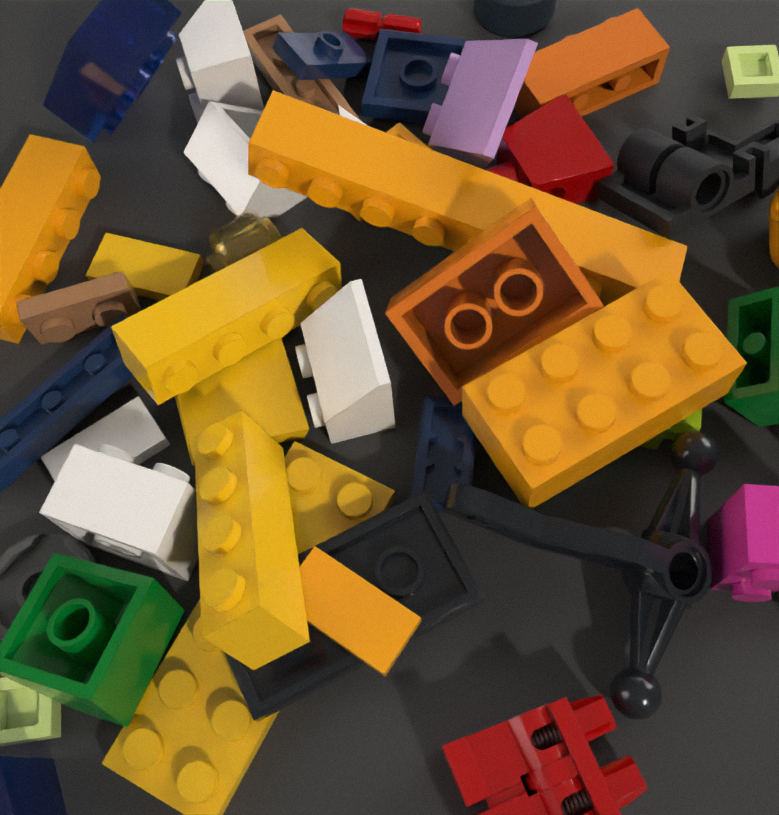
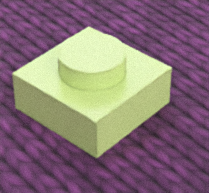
M776 45L733 46L726 48L721 62L729 99L779 96V55Z
M6 677L0 678V747L61 737V703Z

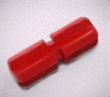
M350 8L344 13L342 28L343 32H347L353 38L377 41L380 29L422 34V21L419 18L388 14L382 17L381 12Z

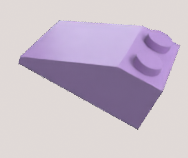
M529 39L474 40L465 42L461 56L451 52L441 79V83L449 86L442 106L435 103L432 104L422 132L431 136L428 147L444 155L484 169L496 155L538 43Z

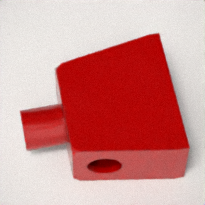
M564 94L507 127L497 150V165L486 170L574 204H580L599 199L597 181L611 175L615 164L569 97Z

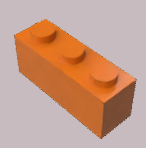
M638 8L618 17H611L597 26L576 35H569L555 44L536 51L518 94L514 109L521 118H524L557 97L566 94L583 117L659 83L670 46Z

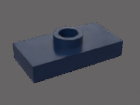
M322 30L319 33H278L272 47L274 52L299 80L364 77L369 75L372 64L370 56L347 32Z
M423 396L411 497L426 490L437 512L446 513L442 507L450 484L472 486L476 435L462 416V401L454 406L449 398Z

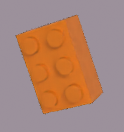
M529 198L391 297L385 314L455 406L462 401L463 386L598 311L604 305L533 199Z

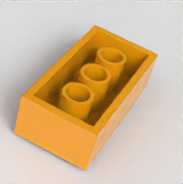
M670 270L463 386L462 416L521 504L529 509H533L726 395L747 362Z

